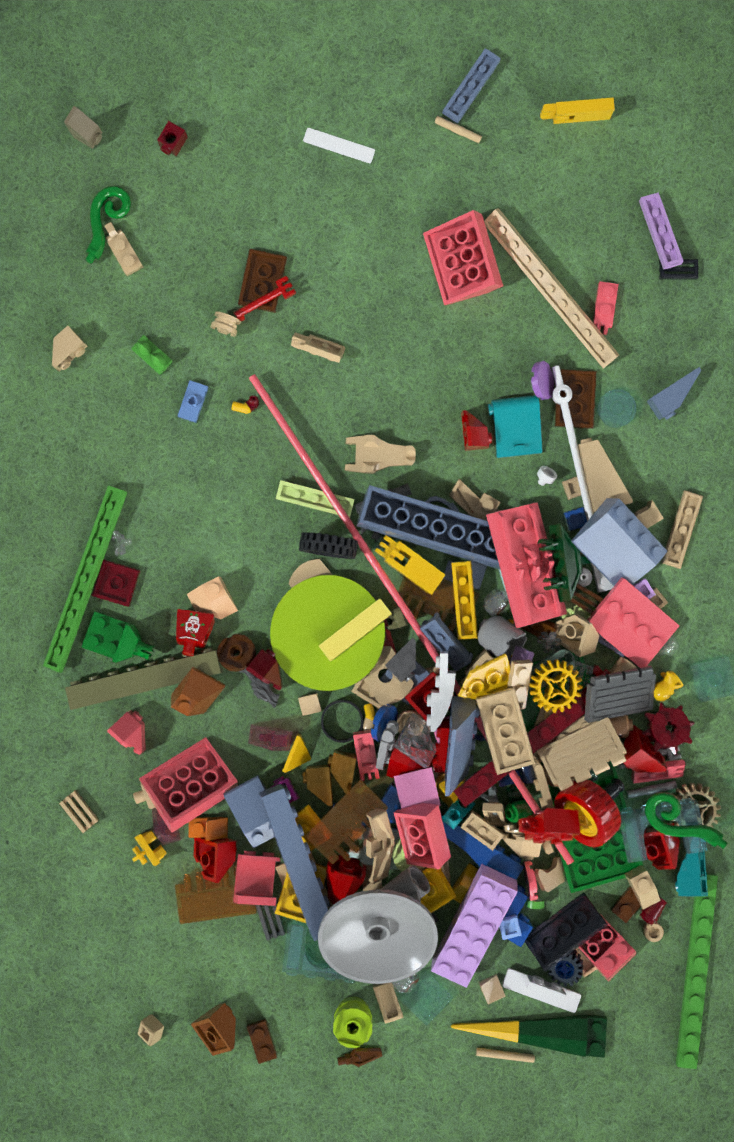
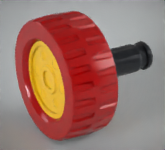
M613 778L611 782L602 788L589 780L579 783L574 780L571 787L557 794L554 808L578 810L580 835L573 838L586 846L600 847L620 829L621 815L614 799L620 792L624 791V784L620 779Z

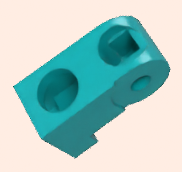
M457 799L442 817V821L454 830L469 814L475 805L474 802L467 805L468 808H463L459 804L460 800Z

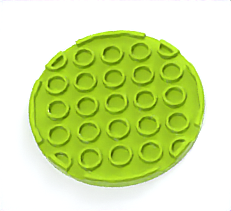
M335 575L312 577L292 587L278 603L270 628L273 653L276 654V660H278L285 673L305 687L322 691L344 689L366 677L377 664L384 648L386 634L384 621L332 661L326 657L319 645L376 602L374 597L358 583Z

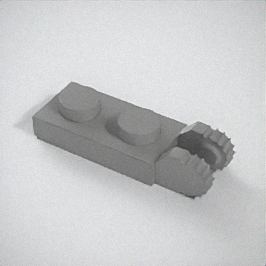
M390 720L383 731L376 762L377 769L383 770L385 764H389L390 751L393 750L396 742L394 737L399 730V724L395 720Z

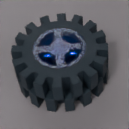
M576 950L549 969L548 975L549 977L552 976L551 980L553 982L557 980L558 985L563 982L565 987H567V983L573 986L574 981L575 983L579 982V978L581 979L583 973V959L581 960L580 954H576Z

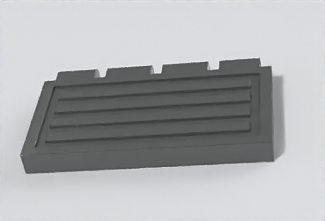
M652 666L606 674V676L591 677L590 683L587 684L584 720L591 723L607 717L610 719L653 710L656 674L653 673Z

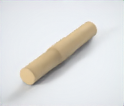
M437 116L435 124L474 142L480 143L482 139L481 135L440 116Z

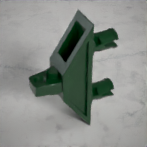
M559 523L549 526L550 539H539L537 544L546 545L538 548L541 552L552 550L556 577L544 578L543 582L551 583V585L544 587V589H557L559 602L571 601L582 573V565L590 564L591 562L586 556H580V550L571 542L572 539Z

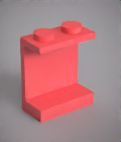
M244 851V854H238L234 903L276 906V898L272 896L276 861L280 862V858L274 857L275 853L263 852V856L256 855L255 851Z

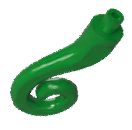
M106 187L99 191L92 201L90 222L93 237L85 251L88 254L85 261L89 264H92L95 259L99 260L105 248V235L100 217L103 203L108 198L114 196L122 201V207L119 210L113 209L112 201L108 200L106 202L104 210L113 219L125 217L130 210V196L121 187Z
M659 792L647 800L645 815L648 822L657 831L675 837H699L713 847L718 845L722 849L727 846L728 842L722 839L723 834L710 826L701 824L672 826L661 821L655 812L656 806L660 802L665 801L672 805L671 811H661L663 819L674 820L680 814L681 805L672 794Z

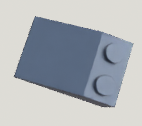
M259 776L223 794L240 828L253 848L274 837L259 796V792L266 790Z

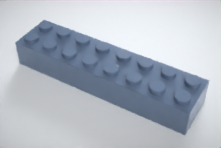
M371 485L367 488L357 527L500 569L488 521Z

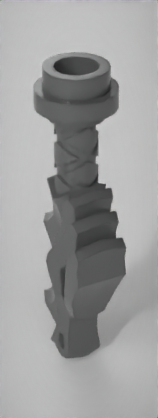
M246 669L239 671L240 673H245L251 680V689L254 690L253 693L256 697L269 702L275 708L280 694L273 693L268 683H264Z

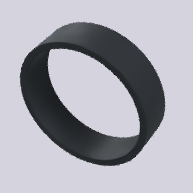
M340 699L331 702L324 709L321 716V727L323 732L329 739L335 742L345 743L353 740V736L348 739H337L332 737L326 731L323 723V718L326 710L333 704L340 702L348 703L354 706L358 710L361 717V725L357 732L362 730L363 715L360 708L355 703L349 700Z

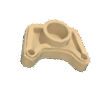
M560 857L553 858L552 865L548 870H534L536 880L542 891L550 892L565 881V872Z

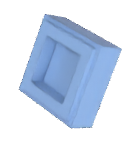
M517 915L504 917L499 926L502 939L522 936Z

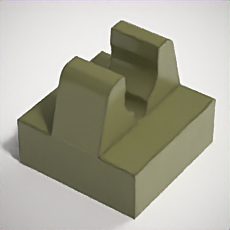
M400 607L390 610L392 615L388 618L392 622L389 626H386L387 630L407 625Z

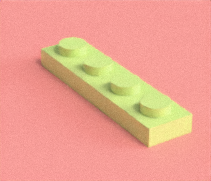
M280 480L276 500L338 515L323 491ZM334 494L350 518L355 499Z

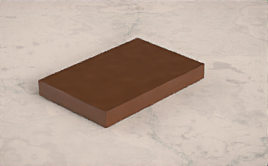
M249 249L238 301L239 306H246L278 288L275 281L284 276L287 256ZM279 296L256 309L276 313Z
M560 369L563 384L569 386L572 390V398L568 405L573 427L593 429L596 371ZM560 391V396L564 398L566 393ZM556 403L554 427H565L561 405Z

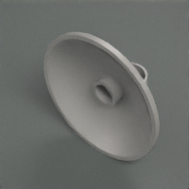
M409 866L381 889L367 890L349 895L335 903L326 912L318 930V945L323 958L331 968L355 981L383 984L408 978L420 971L430 961L437 947L438 932L433 916L420 902V899L430 892V884L423 872L415 866Z

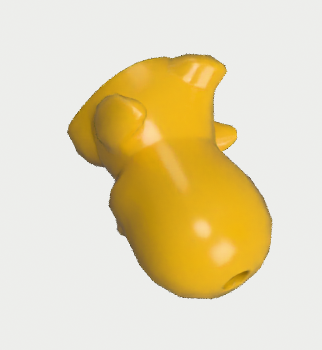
M673 671L660 673L664 679L655 684L654 698L657 701H666L674 694L675 689L683 687L682 681Z

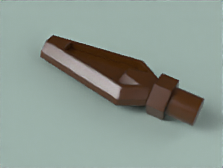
M354 1048L350 1054L337 1057L338 1065L353 1064L360 1067L382 1057L381 1048Z

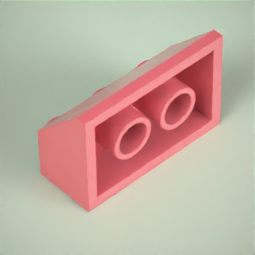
M420 803L394 812L407 864L440 869L451 858L439 805Z

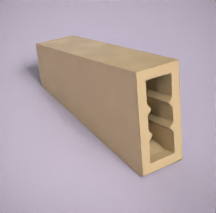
M592 438L581 440L578 448L593 512H596L606 498H619L625 505L633 503L630 494L599 440L592 441Z

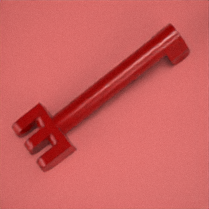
M288 276L275 281L278 286L275 290L233 311L235 317L242 322L245 320L244 315L276 297L283 295L286 300L296 294L295 289L287 292L293 285L291 283L283 285L289 281Z

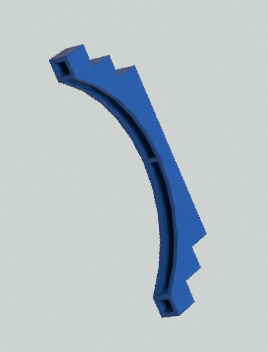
M390 783L379 802L377 801L378 798L372 793L368 792L365 794L362 792L351 812L344 803L339 802L337 804L334 802L322 822L329 830L340 835L344 832L370 825L366 813L379 808L387 811L390 823H396L394 812L401 809L396 785ZM443 822L446 837L466 851L479 867L483 864L515 880L518 878L524 866L520 862L522 859L513 853L508 855L499 844L492 851L463 830L460 824L453 830ZM517 883L518 892L504 917L517 915L522 936L509 938L508 940L522 947L533 926L529 922V917L523 913L518 915L527 901L528 895L525 892L526 889Z

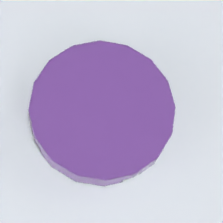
M539 361L534 363L531 371L534 372V377H531V384L535 395L540 400H547L552 397L554 390L553 373L547 362Z

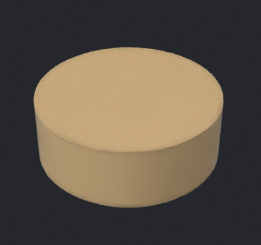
M658 922L652 926L646 923L643 933L649 941L657 942L662 939L664 930Z

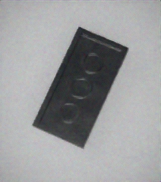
M583 892L532 930L525 943L546 972L608 924Z

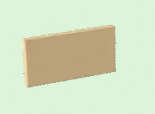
M511 687L477 697V706L497 775L535 764L515 688Z

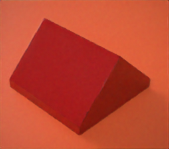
M434 671L404 696L426 722L427 714H431V707H427V695H431V689L439 690V687H435L437 675Z

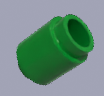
M525 799L507 804L505 807V816L512 823H516L519 819L527 818V816L534 813Z

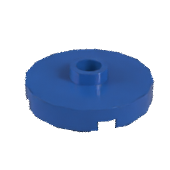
M391 704L383 705L377 711L373 719L374 729L371 728V735L374 740L381 742L383 731L386 729L390 720L397 721L398 711L395 706Z

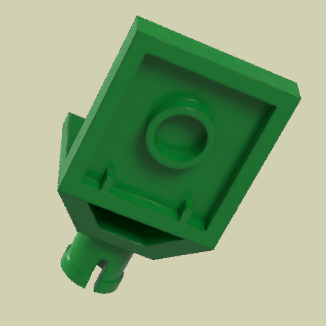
M94 611L81 647L112 658V662L115 663L135 656L149 660L152 656V653L149 652L154 650L153 645L141 641L142 638L135 625Z

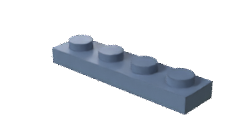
M485 48L443 109L442 114L458 124L500 63L501 58Z

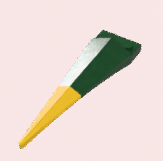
M586 1014L535 1020L457 1023L451 1025L453 1029L577 1056L605 1058L606 1016Z

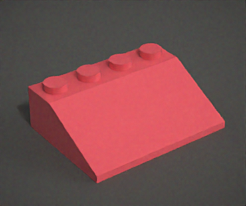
M472 210L423 233L445 306L503 287L481 213Z
M206 737L139 778L158 813L172 833L224 800L223 794L238 786L237 779Z

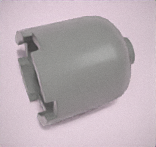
M492 616L489 619H484L479 625L478 642L495 658L506 654L510 662L515 646L523 648L527 640L525 632L516 628L514 624L502 616Z

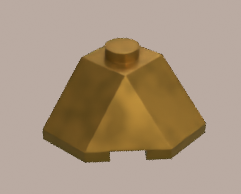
M334 750L333 755L329 754L327 766H331L330 772L344 792L350 795L357 756L355 753Z

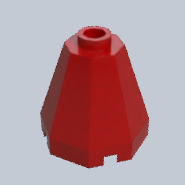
M342 854L337 855L336 859H333V856L329 857L326 879L328 899L332 904L354 894L363 883L367 867L364 864L361 867L359 865L360 861L357 858Z

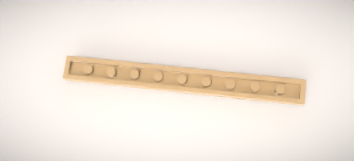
M495 209L485 219V226L604 369L619 356L618 352L500 209Z

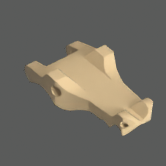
M375 435L346 438V444L356 445L355 464H346L345 471L374 474L387 467L412 466L415 462L416 450L413 446L389 444Z

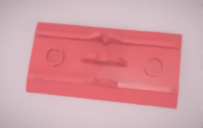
M538 502L487 514V521L516 628L567 614L565 603L559 602L557 589H544V587L551 585V583L543 582L544 578L556 576L551 550L541 552L538 549L546 546L545 544H537L539 539H547Z

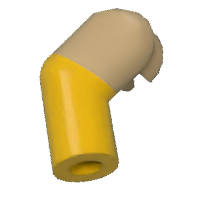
M366 704L363 706L366 715L363 721V731L371 730V728L374 729L375 726L373 719L376 714L373 705Z

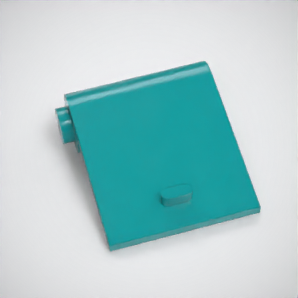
M536 395L491 400V404H488V414L492 415L494 419L497 458L542 453L539 398Z

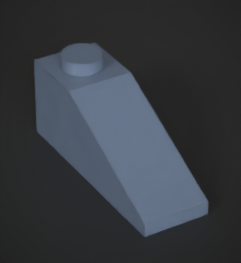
M700 367L647 401L658 420L663 417L667 420L676 414L674 410L681 406L701 372Z

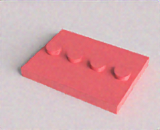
M622 577L587 619V621L592 623L599 635L639 668L646 667L679 627L674 620Z

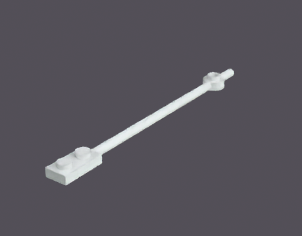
M554 366L552 371L556 388L552 392V399L555 403L561 405L588 521L594 513L568 405L572 398V390L569 386L563 384L560 366ZM560 391L566 393L564 398L560 396ZM591 563L597 592L612 590L614 586Z

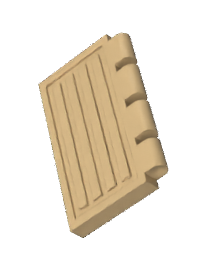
M608 717L537 751L554 787L559 786L561 791L573 785L571 780L575 778L577 783L591 778L590 770H593L594 774L598 775L610 769L607 763L611 761L613 767L626 762L624 757L626 750Z

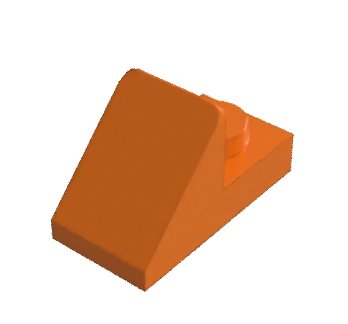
M196 817L189 822V838H206V841L228 837V817Z

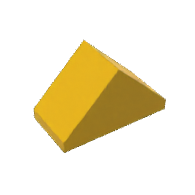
M470 863L452 887L457 896L454 900L460 904L479 870Z

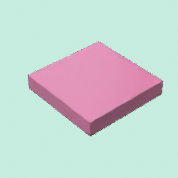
M432 767L393 776L401 809L420 803L441 806Z

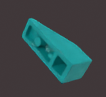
M692 837L675 883L678 896H708L704 840L699 837Z

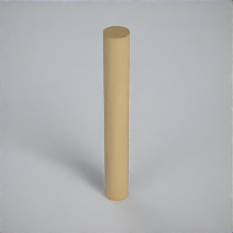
M476 1048V1056L534 1063L535 1060L534 1054Z

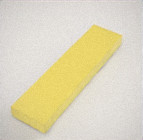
M378 599L321 643L319 647L326 657L332 661L387 619L392 613L383 601Z

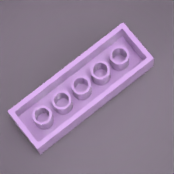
M481 864L432 958V972L467 988L518 892L517 880Z

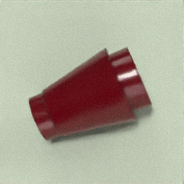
M660 896L659 902L641 909V914L639 915L651 926L657 923L667 904Z

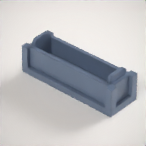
M437 612L433 618L422 622L420 630L439 652L448 651V663L455 671H458L471 663L473 654L466 650L440 619V615Z

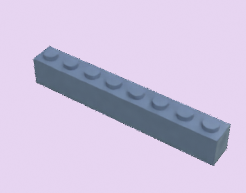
M279 784L259 792V796L310 935L315 942L318 940L320 923L328 911L327 907H330L327 896L322 895L321 890L324 887L320 877L316 878L314 873L317 871L314 860L310 861L309 859L310 848L307 842L304 843L301 836L304 835L301 825L296 823L297 812L294 806L290 807L288 801L291 799L290 793L287 788L284 789Z

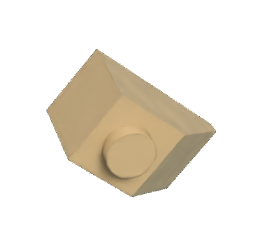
M642 865L625 873L642 909L660 901L657 888L648 871Z

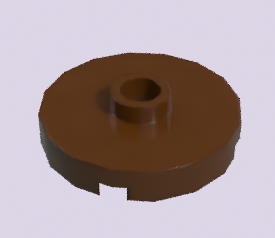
M234 634L232 637L225 638L217 650V656L223 668L233 672L246 669L256 654L255 646L250 638L242 634Z

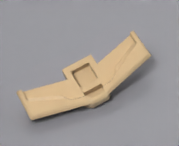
M458 479L449 495L463 510L475 518L487 521V514L502 511L497 509L501 502L486 493H483L482 497L479 498L460 479Z
M379 808L366 813L373 832V836L366 839V855L371 859L374 858L371 875L368 879L372 884L388 877L395 845V836L391 829L387 811Z

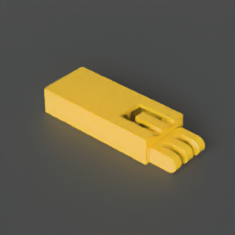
M614 98L545 104L540 113V118L543 120L553 119V124L610 120L615 110Z
M385 535L383 539L389 544L386 545L380 542L379 545L385 550L382 551L376 548L375 552L384 558V562L432 595L445 577V574L402 542H395ZM397 557L399 558V560L403 561V559L406 557L409 559V561H407V564L403 566L394 558Z

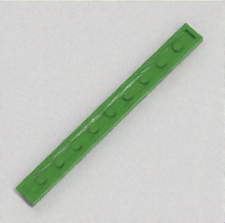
M109 485L43 666L56 672L63 673L128 493Z
M706 873L708 896L694 897L676 1057V1065L681 1068L697 1069L718 881L716 874Z

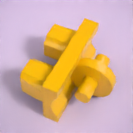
M151 830L134 837L142 851H140L138 846L132 849L136 854L132 858L133 862L139 859L144 865L148 862L144 857L146 854L153 866H157L160 863L159 860L167 854L161 845L153 851L148 844L157 839Z

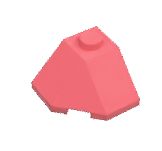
M130 710L126 712L107 730L124 747H134L133 751L136 754L141 755L146 750L145 723L142 721L143 717L137 711L132 712Z

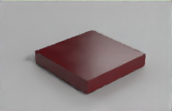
M103 560L92 596L130 607L141 570Z

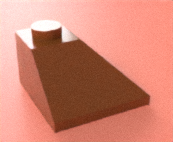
M192 667L171 694V708L186 716L204 714L225 688V684Z
M225 1003L216 1005L191 1023V1026L213 1056L232 1051L235 1046L236 1018L232 1014V1009Z

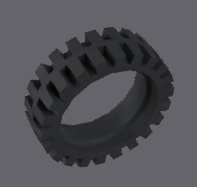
M302 532L299 551L327 557L355 559L358 542L334 535Z

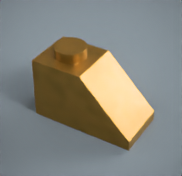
M307 766L306 772H303V783H307V789L326 805L332 806L330 766Z

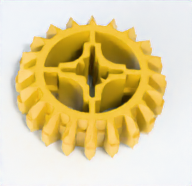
M558 659L554 660V664L547 660V666L541 663L540 667L542 669L539 671L535 668L534 672L537 675H531L530 677L534 680V682L529 684L530 687L534 688L529 691L531 695H535L532 700L538 702V707L544 706V710L547 712L550 708L553 713H556L558 708L561 712H564V706L571 709L569 703L572 701L576 704L577 700L574 697L581 696L577 692V690L582 689V686L577 684L582 681L580 677H576L579 672L573 670V665L567 666V662L564 660L561 664ZM553 671H562L561 674L553 678L547 676ZM567 677L570 681V687L568 692L565 690L564 687L567 681ZM543 680L546 682L547 685L544 691V695H542L541 692V684ZM549 681L556 683L562 691L555 689ZM558 694L564 696L556 701L549 700Z

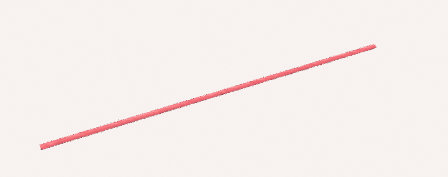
M255 374L250 376L249 380L354 540L358 542V546L436 663V656H440L437 650L420 630L421 626L257 376ZM455 679L454 692L458 695L461 687ZM479 716L475 718L474 722H477L478 729L487 741L482 720ZM512 770L508 773L534 814L542 811L517 772ZM563 843L555 844L568 865L573 863L574 859Z

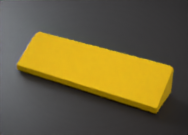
M472 562L451 563L458 640L478 638Z

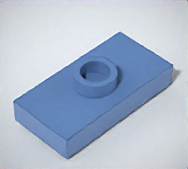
M190 380L178 417L197 423L209 387Z

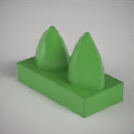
M145 335L131 348L159 375L173 362Z

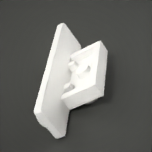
M508 968L503 981L504 988L573 1013L576 1012L581 998L580 993L566 989L555 982L550 983L544 981L539 976H531Z

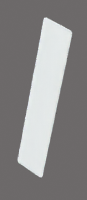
M307 128L303 139L306 143L367 163L372 162L375 149L311 128Z

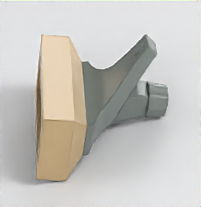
M492 786L488 789L489 795L483 793L479 796L480 799L485 801L482 811L485 820L493 826L504 827L507 824L504 807L498 801L496 795L497 787Z

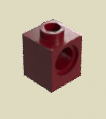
M168 120L157 141L163 153L167 155L173 154L177 157L188 136L184 129ZM170 138L176 139L173 143H168Z

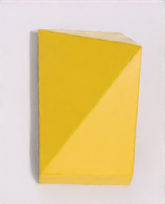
M299 733L296 736L282 772L286 773L311 760L304 739Z

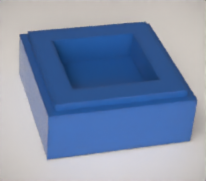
M584 508L564 513L569 531L582 528L587 523Z

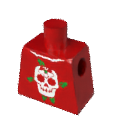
M177 609L176 640L177 644L184 645L183 655L194 656L195 647L205 648L215 624L214 614Z

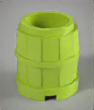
M359 997L345 998L339 1003L334 1013L333 1033L341 1045L347 1048H358L366 1043L372 1034V1014L370 1008Z

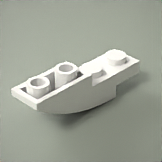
M440 651V656H436V668H440V675L436 676L435 687H439V690L431 689V695H427V707H431V714H427V726H431V732H435L441 724L453 696L456 673L455 671H448V651Z

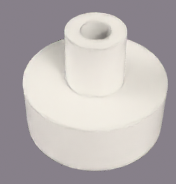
M541 466L537 472L539 477L538 483L542 486L546 483L552 484L557 478L556 472L548 466Z
M582 568L578 584L586 587L592 581V574L588 569Z

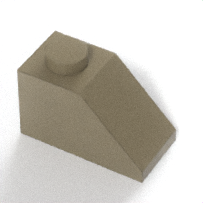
M73 106L64 123L73 138L93 149L95 145L100 143L102 131L94 121L77 107Z

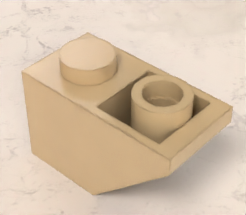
M69 326L65 327L53 339L52 366L59 372L67 369L71 365V361L75 357L82 356L85 353V348L88 347Z

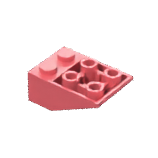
M605 920L608 925L584 943L589 955L583 945L578 948L596 969L610 981L636 955V951Z

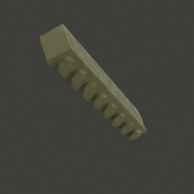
M211 647L201 650L202 654L194 656L182 654L183 658L178 660L175 659V656L163 659L164 663L158 665L154 661L146 663L145 668L138 669V666L126 668L127 672L120 674L119 670L107 673L108 677L105 678L97 675L89 677V682L82 683V679L70 682L71 686L65 687L70 710L181 683L192 667L209 676L222 673L223 669L217 656V650L213 651Z

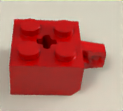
M546 808L538 813L527 816V818L518 820L519 832L525 833V840H533V843L551 841V844H562L563 841L573 840L574 836L580 835L578 810Z

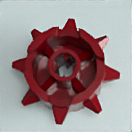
M661 702L658 712L655 714L645 713L644 716L649 723L647 724V730L642 732V734L649 736L650 740L655 743L654 751L657 752L661 748H670L673 754L676 755L678 745L682 743L692 744L693 741L689 737L690 727L695 723L688 720L683 712V706L680 705L676 709L666 708L664 703ZM665 726H671V732L670 730H666Z

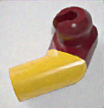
M252 395L245 403L233 401L231 410L249 414L258 408L259 399L257 396Z

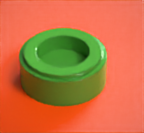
M528 897L525 906L530 909H543L545 900L538 897L537 900L530 901Z

